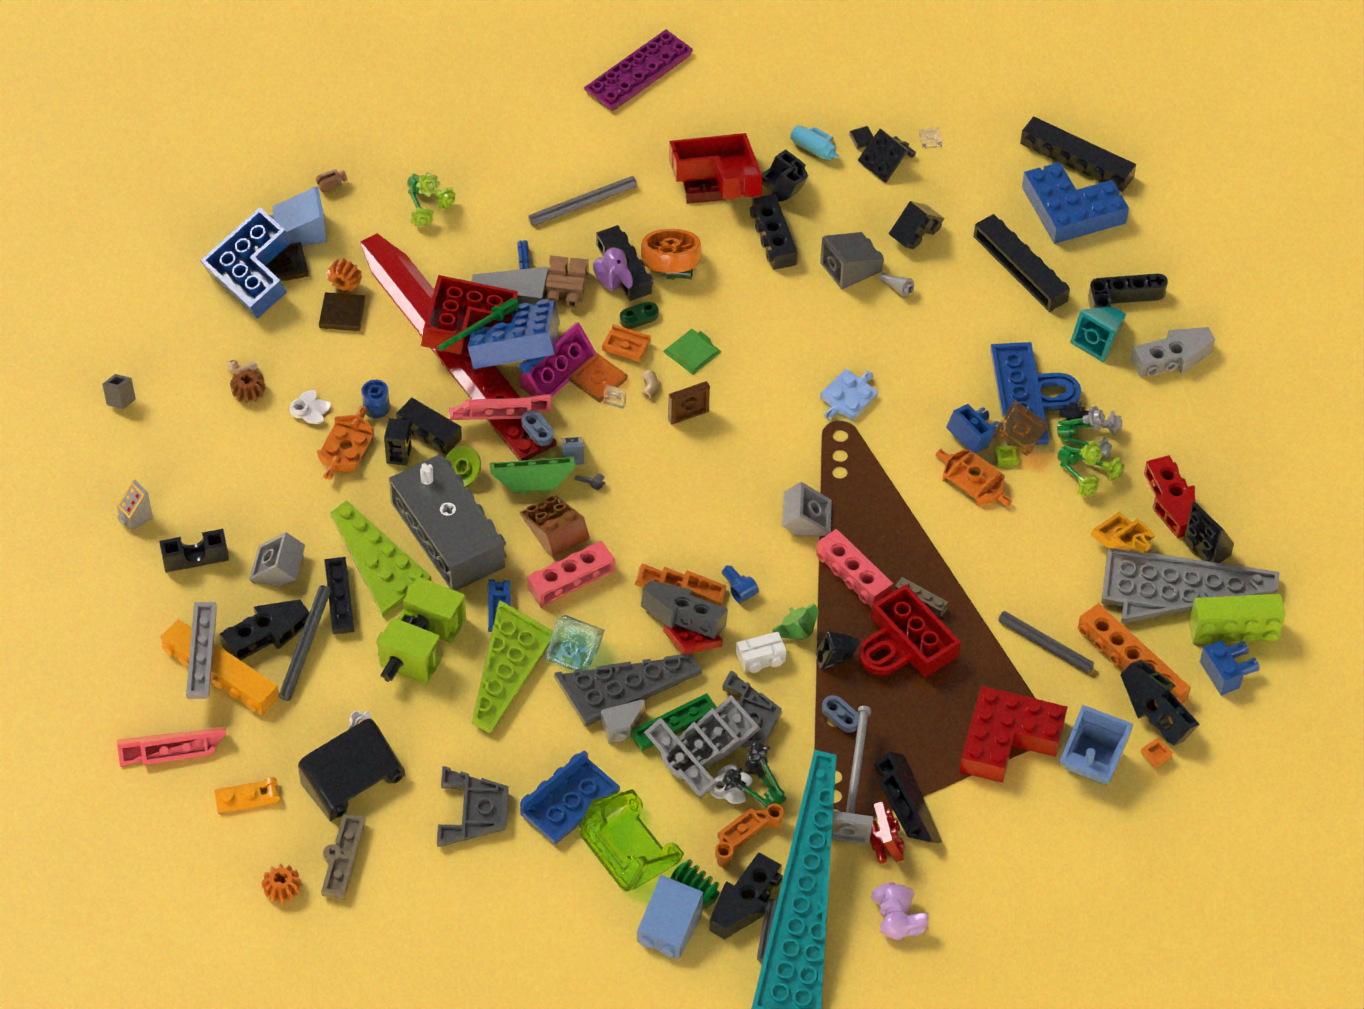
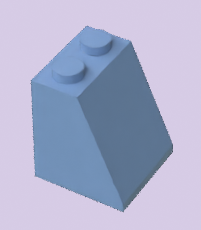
M313 187L272 206L273 215L269 216L286 231L292 241L290 244L301 242L302 246L327 243L318 187Z
M660 875L637 930V942L645 948L661 951L667 957L680 959L702 916L703 892Z

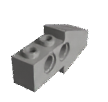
M1209 327L1169 330L1165 339L1134 346L1131 360L1140 378L1153 376L1164 371H1172L1176 368H1179L1181 374H1183L1213 352L1215 338Z

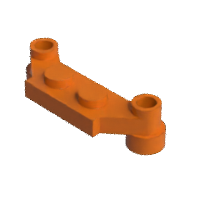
M776 803L770 804L766 810H753L750 808L719 831L717 838L720 841L715 847L717 864L720 867L729 866L733 852L765 827L779 828L784 818V808Z

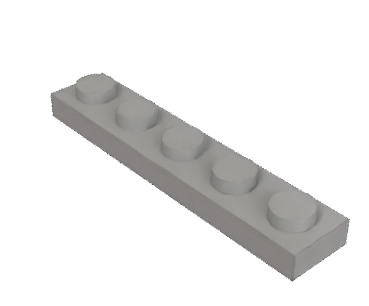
M194 602L186 689L187 699H209L217 614L216 602Z

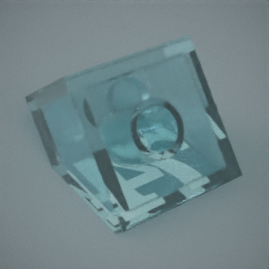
M567 615L557 618L545 659L572 670H588L599 650L605 630Z

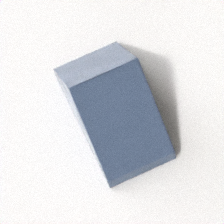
M582 437L561 438L562 457H574L575 465L584 464V442Z

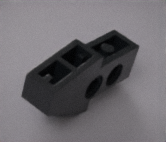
M300 599L255 606V615L245 618L242 622L233 627H228L220 633L221 644L225 651L240 661L271 644H274L279 649L303 630L309 611Z
M1140 659L1132 662L1120 674L1137 718L1140 719L1147 716L1149 722L1162 732L1164 739L1173 746L1184 742L1200 725L1171 693L1175 684ZM1154 700L1157 702L1158 708L1155 706ZM1169 716L1171 717L1173 724L1170 723Z
M758 852L735 885L727 881L724 884L710 918L709 931L723 939H727L765 915L766 902L771 895L770 891L774 886L778 887L782 881V865ZM749 897L752 900H745L743 898Z

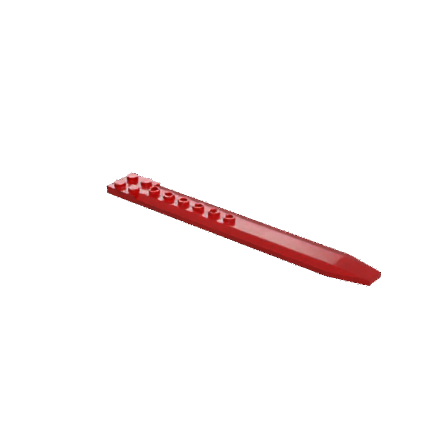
M378 233L360 241L372 275L422 337L434 288L404 252ZM470 334L466 336L462 354L431 349L470 399L521 398L495 365L473 369L468 350ZM486 419L519 461L529 460L557 445L555 438L546 446H539L532 439H523L528 434L522 427L521 419Z

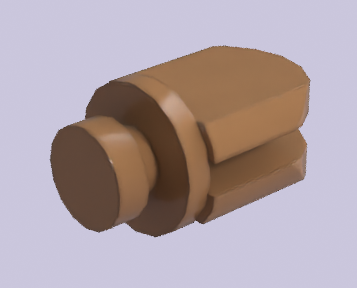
M337 169L320 174L316 178L321 192H327L342 186V180L343 182L348 181L345 171L341 170L338 173Z

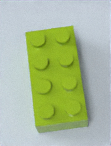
M1281 594L1195 598L1189 619L1193 644L1206 645L1221 640L1225 644L1241 641L1279 640L1285 619Z

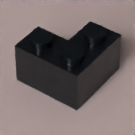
M910 201L890 230L889 235L904 247L915 249L922 242V237L925 233L934 235L940 230L945 218L928 205Z

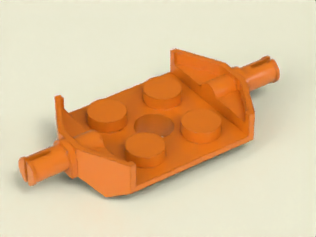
M360 406L355 415L336 416L334 418L335 424L322 449L317 450L319 460L324 466L328 467L323 475L326 480H331L335 472H351L357 469L374 436V428L364 419L368 411L367 407L364 406L363 408V406ZM344 445L351 446V448H348L347 450H344L341 447Z
M942 449L937 451L936 457L945 462L942 481H945V478L950 480L976 499L977 506L991 503L995 500L1006 507L1010 506L1012 500L1005 496L1002 490L1005 481L1003 473L971 450L962 449L950 455ZM974 471H976V472H978L980 475H978V476H972V475H970L969 472H974Z

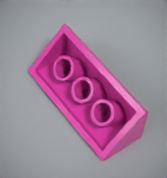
M576 322L557 339L554 355L546 356L535 368L532 367L533 369L528 374L522 373L520 388L531 396L550 394L553 397L598 356L579 322Z

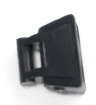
M828 631L816 650L820 668L826 669L833 665L845 663L853 656L860 640L846 634Z

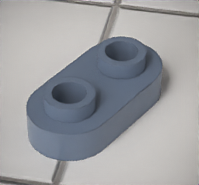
M529 410L522 415V427L534 443L539 446H546L553 441V429L538 411Z
M831 695L823 700V714L838 728L848 733L858 729L859 714L843 699Z

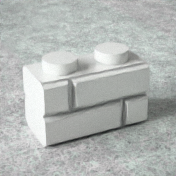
M779 632L736 642V655L744 673H757L762 668L769 666L778 667L786 662V649Z

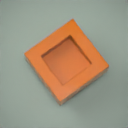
M1156 738L1141 749V754L1154 768L1172 758L1173 752L1159 738Z

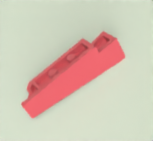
M550 394L512 399H468L459 406L449 408L450 420L521 419L522 415L529 410L550 412L552 397Z
M220 727L117 740L120 767L141 760L143 765L211 755L219 741L227 734L226 728Z

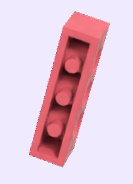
M837 529L817 541L816 555L821 562H825L835 576H839L850 590L857 593L863 603H867L872 608L874 603L892 593L893 583Z
M602 541L590 544L585 549L572 553L559 562H553L548 567L533 572L527 577L528 590L539 606L542 607L614 572L615 558Z

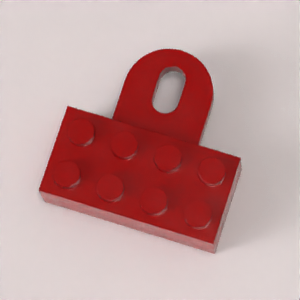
M907 584L872 605L870 620L880 630L866 638L859 649V661L868 672L875 675H888L910 662L926 678L959 657L961 642ZM883 649L890 652L889 655L879 661H874L870 658Z

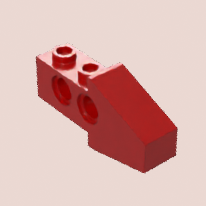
M1170 455L1146 461L1144 475L1155 494L1153 510L1176 538L1184 537L1191 506L1195 501V485L1187 487L1186 480L1181 478L1177 463L1173 462Z

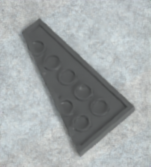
M692 654L666 656L662 660L651 661V659H645L641 663L631 664V662L597 666L596 669L585 671L576 669L572 673L562 674V672H555L554 678L584 726L601 720V710L645 700L702 674V669Z

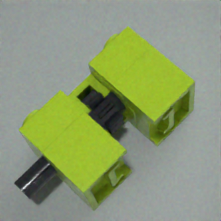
M418 576L415 582L411 583L407 589V595L403 600L404 609L399 617H392L384 632H381L376 640L380 666L384 668L380 676L387 682L389 680L392 681L398 673L427 685L442 661L441 657L436 656L437 645L435 644L439 639L452 643L466 621L465 594Z

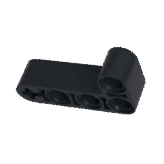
M1158 273L1093 279L1090 283L1088 294L1090 309L1111 307L1112 304L1161 300L1165 297L1168 279L1165 275Z

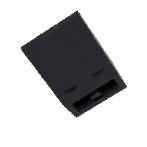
M1194 501L1191 506L1184 541L1190 549H1193L1199 555L1202 561L1221 563L1231 556L1234 543L1225 530Z

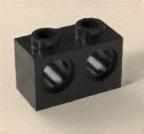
M389 418L384 436L386 463L407 466L412 447L409 420Z

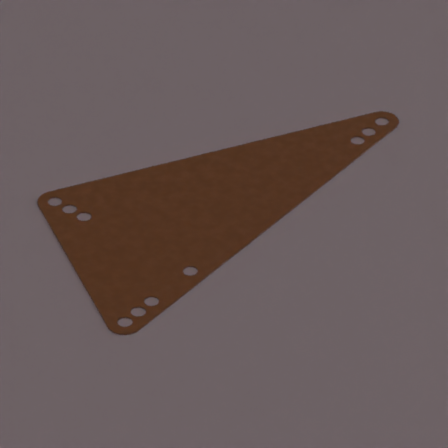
M834 421L824 427L821 443L820 493L832 500L831 532L837 529L893 583L892 592H894L898 581L904 577L947 601V610L939 619L961 642L959 657L926 678L910 662L888 675H875L868 672L859 661V649L866 638L880 630L870 620L872 608L867 603H863L859 595L850 590L839 576H835L825 562L819 560L817 649L828 631L846 634L853 638L856 637L860 640V643L853 656L845 663L821 669L816 658L814 750L837 755L836 771L841 773L842 780L835 784V790L841 793L842 798L839 802L834 803L833 809L846 812L857 730L848 733L838 727L830 726L827 723V717L822 712V703L826 697L835 695L843 699L857 713L860 706L871 708V715L868 716L855 814L875 818L877 817L874 807L876 803L883 802L887 809L891 808L893 810L879 784L883 777L874 766L888 752L900 753L906 757L920 792L924 797L972 776L960 773L959 770L981 686L1036 698L857 428L846 421ZM842 430L848 434V438L843 442H839L833 438V433ZM837 450H842L847 453L848 458L845 461L839 462L833 459L832 454ZM836 467H843L847 470V476L836 478L833 476L832 470ZM883 649L870 658L874 661H879L889 655L890 652ZM1012 746L1009 759L1026 753L1029 750Z

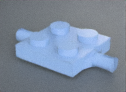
M845 369L820 394V398L830 406V409L824 413V417H828V420H831L838 413L853 421L877 397L878 391L867 383L873 378V373L866 371L862 377H858L848 369Z

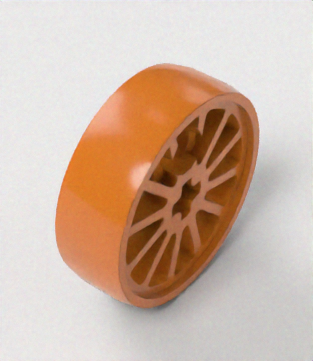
M656 230L643 238L641 258L646 267L657 272H685L695 268L700 263L701 242L697 235L686 230Z

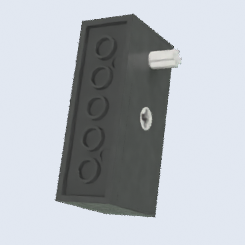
M442 454L389 477L391 504L450 589L457 591L505 568V558L507 556L504 550L506 545L504 537L496 532L492 520L486 518L482 506L476 504L471 490L464 487L461 476L455 474L451 462L445 460Z

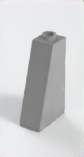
M548 267L473 274L471 282L518 291V305L522 303L536 305L538 301L545 299Z

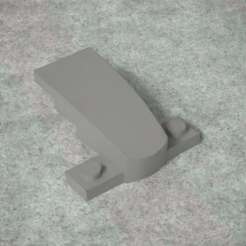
M730 695L715 710L712 708L697 723L693 722L679 738L662 718H659L644 733L661 752V757L669 772L676 779L687 782L702 799L718 784L708 773L707 769L731 754L761 728L737 700Z

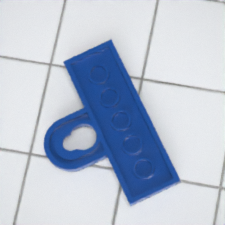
M1031 342L991 344L990 352L1006 444L1016 446L1048 444L1049 436L1044 411H1059L1060 409H1065V405H1069V402H1079L1081 395L1079 382L1071 375L1065 373L1037 374ZM1048 386H1062L1066 389V392L1051 398L1044 396L1040 390Z

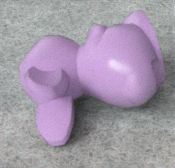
M890 882L878 886L872 891L871 898L874 903L880 905L879 912L885 917L880 924V931L884 936L901 940L908 935H920L926 930L928 914H906L911 907L912 899L915 895L913 889Z

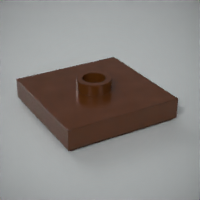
M707 381L669 394L668 420L671 425L709 412L710 385Z

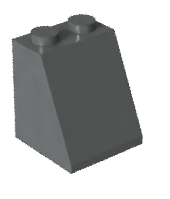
M862 232L822 237L820 264L841 290L882 272L884 257L880 251L875 249L872 241L866 238Z

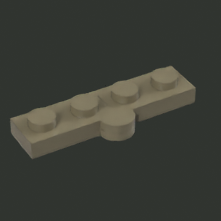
M343 813L335 841L336 844L328 845L323 850L324 860L329 866L321 890L322 896L345 899L366 823L365 817Z

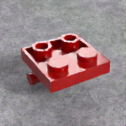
M883 802L874 804L881 831H879L877 821L873 820L870 842L872 850L876 853L878 863L883 864L887 861L884 849L889 850L896 862L905 860L903 851L906 848L902 837L899 838L898 831H901L897 818H894L891 808L887 809Z

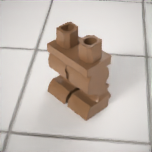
M550 255V267L548 268L545 286L546 299L549 301L555 300L556 305H558L559 300L566 301V306L569 308H577L578 303H582L586 276L589 273V259L570 258L568 263V257Z

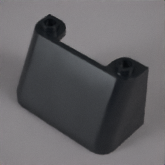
M366 719L305 755L298 763L300 784L329 821L342 817L343 813L347 812L348 800L384 779L388 784H395L405 776V769L373 719Z

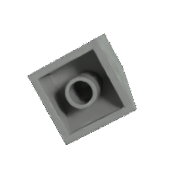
M803 482L796 484L784 492L782 527L796 535H828L831 533L832 500Z
M285 532L259 545L249 580L254 583L284 586L294 582L299 575L298 570L304 557L305 544Z

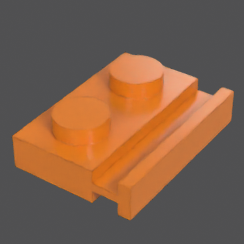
M613 324L611 331H609L602 344V351L640 362L648 348V344L651 342V336Z

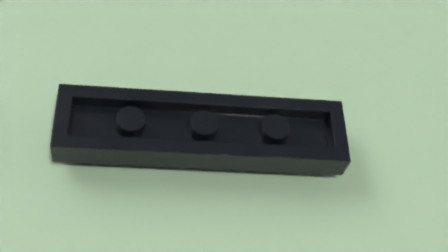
M346 557L324 559L327 586L331 590L329 606L333 635L355 632Z

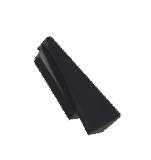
M888 752L874 766L883 777L879 784L907 837L932 843L942 842L906 757L900 753Z

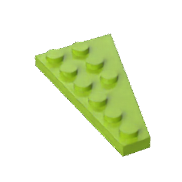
M347 500L331 511V518L343 537L346 547L351 553L366 586H368L382 617L403 603L409 585L414 583L418 576L431 581V576Z
M499 600L472 718V724L489 734L492 733L556 633Z

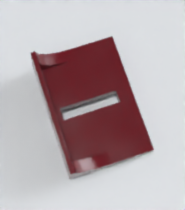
M715 178L683 182L687 204L723 200ZM702 184H705V186H706V190H704V191H703Z

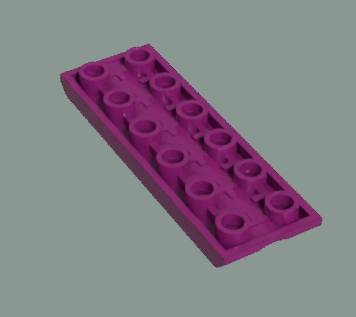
M665 29L586 85L584 90L597 98L607 108L614 111L687 59L693 52V49Z

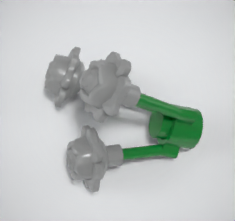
M1091 406L1088 415L1083 416V418L1059 421L1057 434L1059 438H1063V442H1071L1085 447L1089 443L1072 438V436H1076L1077 428L1093 427L1094 430H1099L1101 427L1108 428L1112 435L1116 436V432L1122 430L1121 416H1116L1114 411H1111L1110 416L1105 420L1103 411L1099 410L1097 406ZM1103 437L1102 441L1098 442L1102 449L1100 461L1111 455L1112 445L1108 443L1106 437Z

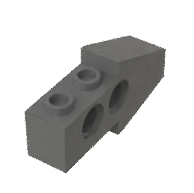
M652 580L643 588L641 607L670 629L678 625L715 639L726 627L728 609L692 596L693 590Z

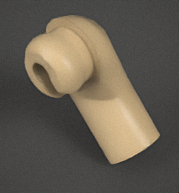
M236 360L227 362V370L232 375L239 374L240 369L247 371L249 368L251 372L256 369L259 370L255 361L244 366L238 365Z
M648 370L642 373V379H644V382H647V387L642 392L643 397L646 399H650L659 387L656 373Z

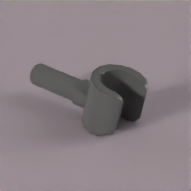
M597 474L594 478L575 476L576 481L588 483L595 490L601 489L605 484L602 474Z

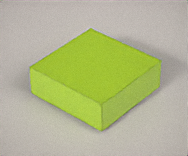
M1016 445L995 446L994 452L997 467L1018 466L1019 460Z

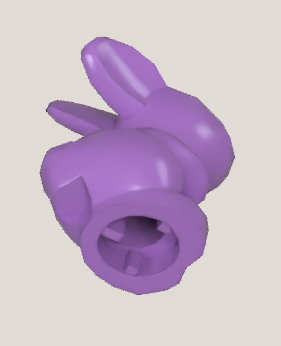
M612 247L604 253V257H599L595 260L593 271L597 280L605 289L615 291L621 281L627 288L632 287V275L627 268V259L622 250Z

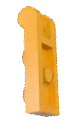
M269 777L260 782L214 790L218 813L279 802L280 794L276 790L278 787L277 779ZM267 791L266 794L261 795V792Z

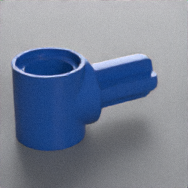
M727 565L724 567L722 575L731 584V594L738 603H742L759 593L758 585L752 577L740 576L732 566Z

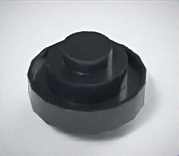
M1069 402V405H1065V409H1060L1059 417H1064L1066 420L1079 419L1088 415L1089 411H1086V407L1082 406V402Z

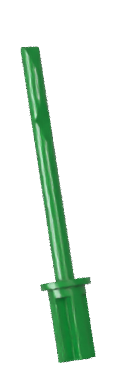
M511 298L498 307H492L491 315L437 346L438 349L443 351L494 319L501 322L505 316L520 308L518 300Z

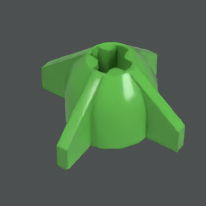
M814 603L807 608L801 607L796 610L791 607L789 608L790 613L783 619L782 623L772 629L773 633L779 632L781 638L806 639L813 633L819 610Z

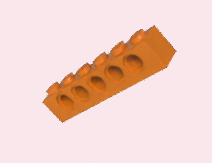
M1096 604L1080 616L1078 630L1081 635L1093 642L1095 647L1107 655L1114 665H1117L1124 671L1132 662L1141 659L1175 684L1171 693L1181 704L1188 700L1191 687L1101 604Z

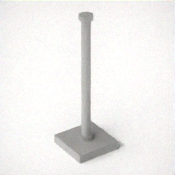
M860 706L858 707L859 722L846 812L833 811L832 840L869 845L873 817L855 814L868 716L871 715L870 707Z

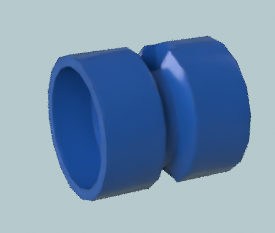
M377 379L367 381L362 387L363 408L365 406L368 409L366 415L371 418L384 417L390 410L388 386L385 382Z

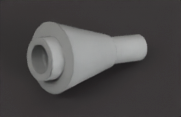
M883 272L879 275V280L888 283L903 297L912 294L915 287L912 278L890 276Z

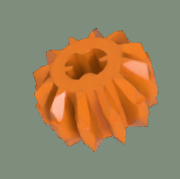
M344 258L341 260L337 259L328 269L327 280L332 282V286H336L338 291L342 289L345 293L348 291L352 292L361 282L362 271L357 269L358 265L352 264L351 260L348 262Z
M281 863L277 869L271 866L270 872H265L264 880H262L265 896L270 897L272 902L279 899L282 904L286 898L292 902L293 895H298L299 888L301 887V879H299L297 870L293 871L290 865L283 868Z

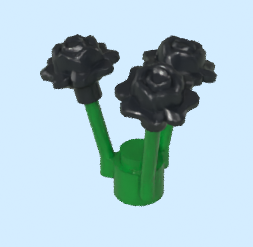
M760 741L752 744L748 748L749 753L746 756L748 761L745 763L746 770L744 771L748 775L756 774L759 779L764 781L769 788L764 793L765 799L747 787L746 783L741 780L742 768L727 771L722 780L726 785L724 790L727 791L735 787L740 790L743 789L760 801L765 808L774 803L781 805L787 797L784 795V791L780 788L767 764L768 760L765 756L770 746L768 744L764 745ZM766 773H767L768 777L770 778L772 784L770 783V781L768 780V778L765 776Z

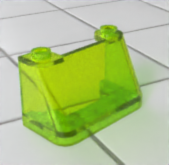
M633 789L592 800L579 825V833L584 842L619 887L626 892L637 889L677 865L684 856L683 851L676 843H667L662 847L641 821L639 816L642 813L643 802Z

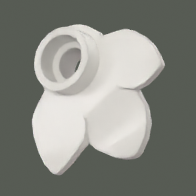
M316 390L306 391L300 395L299 399H295L292 402L290 414L295 418H302L307 423L320 424L324 422L322 415L329 411L331 403L316 399Z
M729 764L722 767L718 771L717 778L714 779L718 784L710 793L713 797L726 799L732 804L745 802L746 798L742 792L744 791L743 789L740 790L735 787L727 791L724 790L726 787L722 781L724 775L730 769L737 770L736 765ZM742 772L741 780L749 787L753 782V778Z

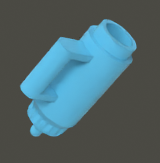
M796 126L791 132L790 139L793 140L794 144L817 157L826 160L839 157L836 153V146L832 144L834 138L820 129Z

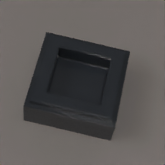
M868 126L851 130L849 133L857 149L868 146L874 137Z

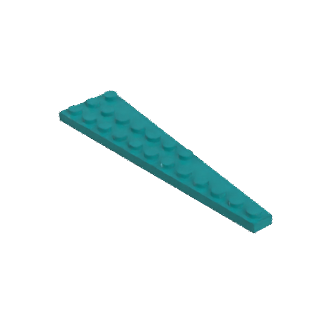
M814 750L751 1009H821L836 754Z

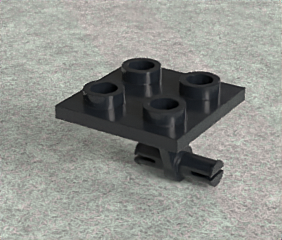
M880 128L858 161L886 183L907 154L910 158H913L916 151L910 148L909 143L906 141L903 142L897 136L892 138Z

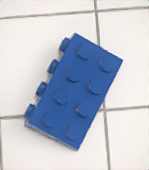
M584 750L580 754H575L564 767L558 768L547 781H542L533 793L523 797L520 802V815L550 842L556 845L620 791V786L590 761L588 753Z

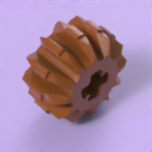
M249 368L247 371L240 369L239 374H233V379L230 382L233 397H237L239 402L245 400L246 403L249 400L256 402L257 397L262 398L263 392L266 389L263 375L259 374L257 369L251 372Z

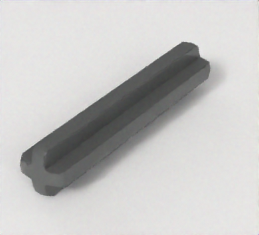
M777 899L767 900L757 954L759 962H763Z

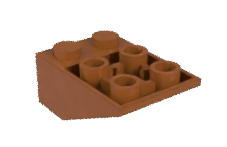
M557 495L547 497L545 501L536 505H530L526 510L520 512L521 517L542 547L552 556L590 539L584 517Z

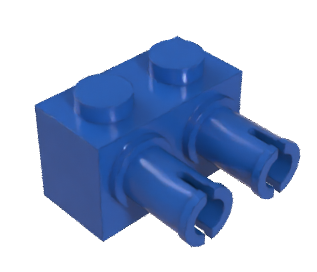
M969 404L955 409L946 426L968 450L975 454L987 449L992 438L1003 432L1002 424L998 425L999 421H995L990 425L986 422L989 419V412L986 408H980L975 411Z
M1223 640L1203 647L1200 663L1220 695L1239 689L1244 675L1259 671L1260 669L1258 661L1255 662L1256 658H1251L1239 664L1235 661L1234 658L1249 653L1247 644L1244 645L1245 641L1227 647Z

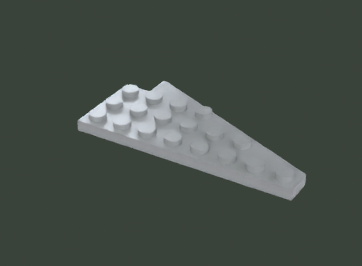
M1108 548L1101 604L1123 607L1121 623L1125 624L1192 611L1195 598L1277 594L1279 572L1147 552L1141 553L1134 550L1126 551Z

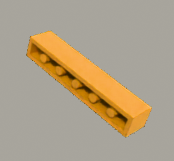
M178 619L161 635L162 649L168 655L178 658L184 666L188 667L192 628ZM214 643L211 681L214 686L227 691L233 699L245 703L249 710L263 715L279 699L278 685Z

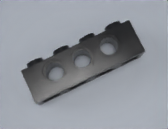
M776 194L752 198V206L749 208L751 218H755V229L757 233L761 234L760 241L762 247L766 248L768 263L771 262L773 270L797 265V250Z

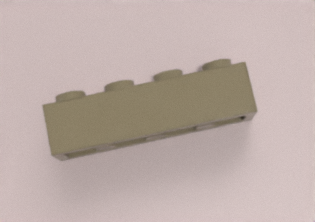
M904 577L895 585V590L907 584L938 618H941L948 607L947 601Z

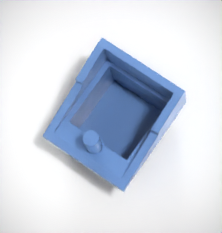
M1082 705L1059 764L1064 765L1066 770L1107 785L1112 779L1130 738L1133 723Z

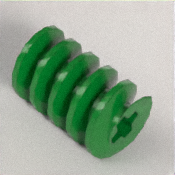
M689 859L674 870L670 879L702 891L703 908H708L717 900L720 893L717 889L720 884L714 882L711 885L713 878L708 876L704 879L706 872L703 870L698 873L700 868L698 865L691 868L693 861Z

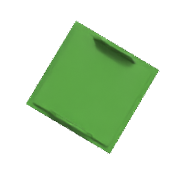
M691 329L663 352L693 375L720 354L721 350L715 347L711 342V338L702 331L697 333Z

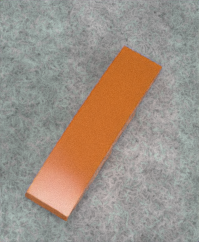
M643 563L639 567L634 584L644 588L652 580L693 590L692 596L717 605L722 604L726 585L688 570L685 574L664 567L661 571Z

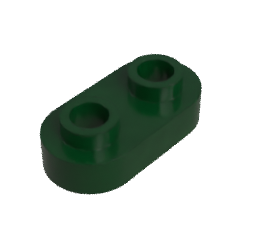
M644 302L626 308L620 313V324L624 328L632 329L651 323L658 318V306L653 302Z

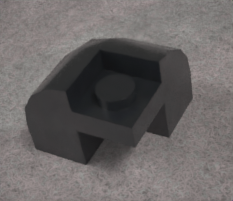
M785 149L775 156L771 167L762 173V185L770 190L771 194H776L778 201L783 202L798 193L809 176L805 170L806 165Z

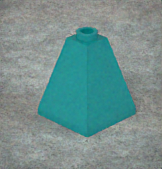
M1115 307L1082 309L1070 343L1098 360L1105 362L1122 328L1126 314Z

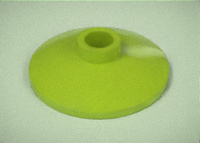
M458 446L452 449L445 458V460L451 462L455 474L461 476L464 487L469 486L477 479L481 469V460L473 448Z

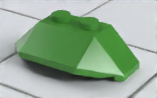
M574 457L490 463V473L512 492L526 494L534 490L549 492L551 489H556L575 468Z

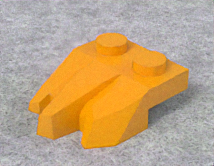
M1120 512L1095 527L1091 533L1095 539L1107 548L1126 551L1134 549L1141 553H1145L1150 549L1151 545L1147 540L1155 537L1149 527L1139 519L1131 522Z

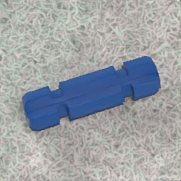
M520 240L517 243L519 269L530 268L528 242Z
M546 356L524 360L519 365V369L522 373L528 374L533 369L532 367L535 368Z

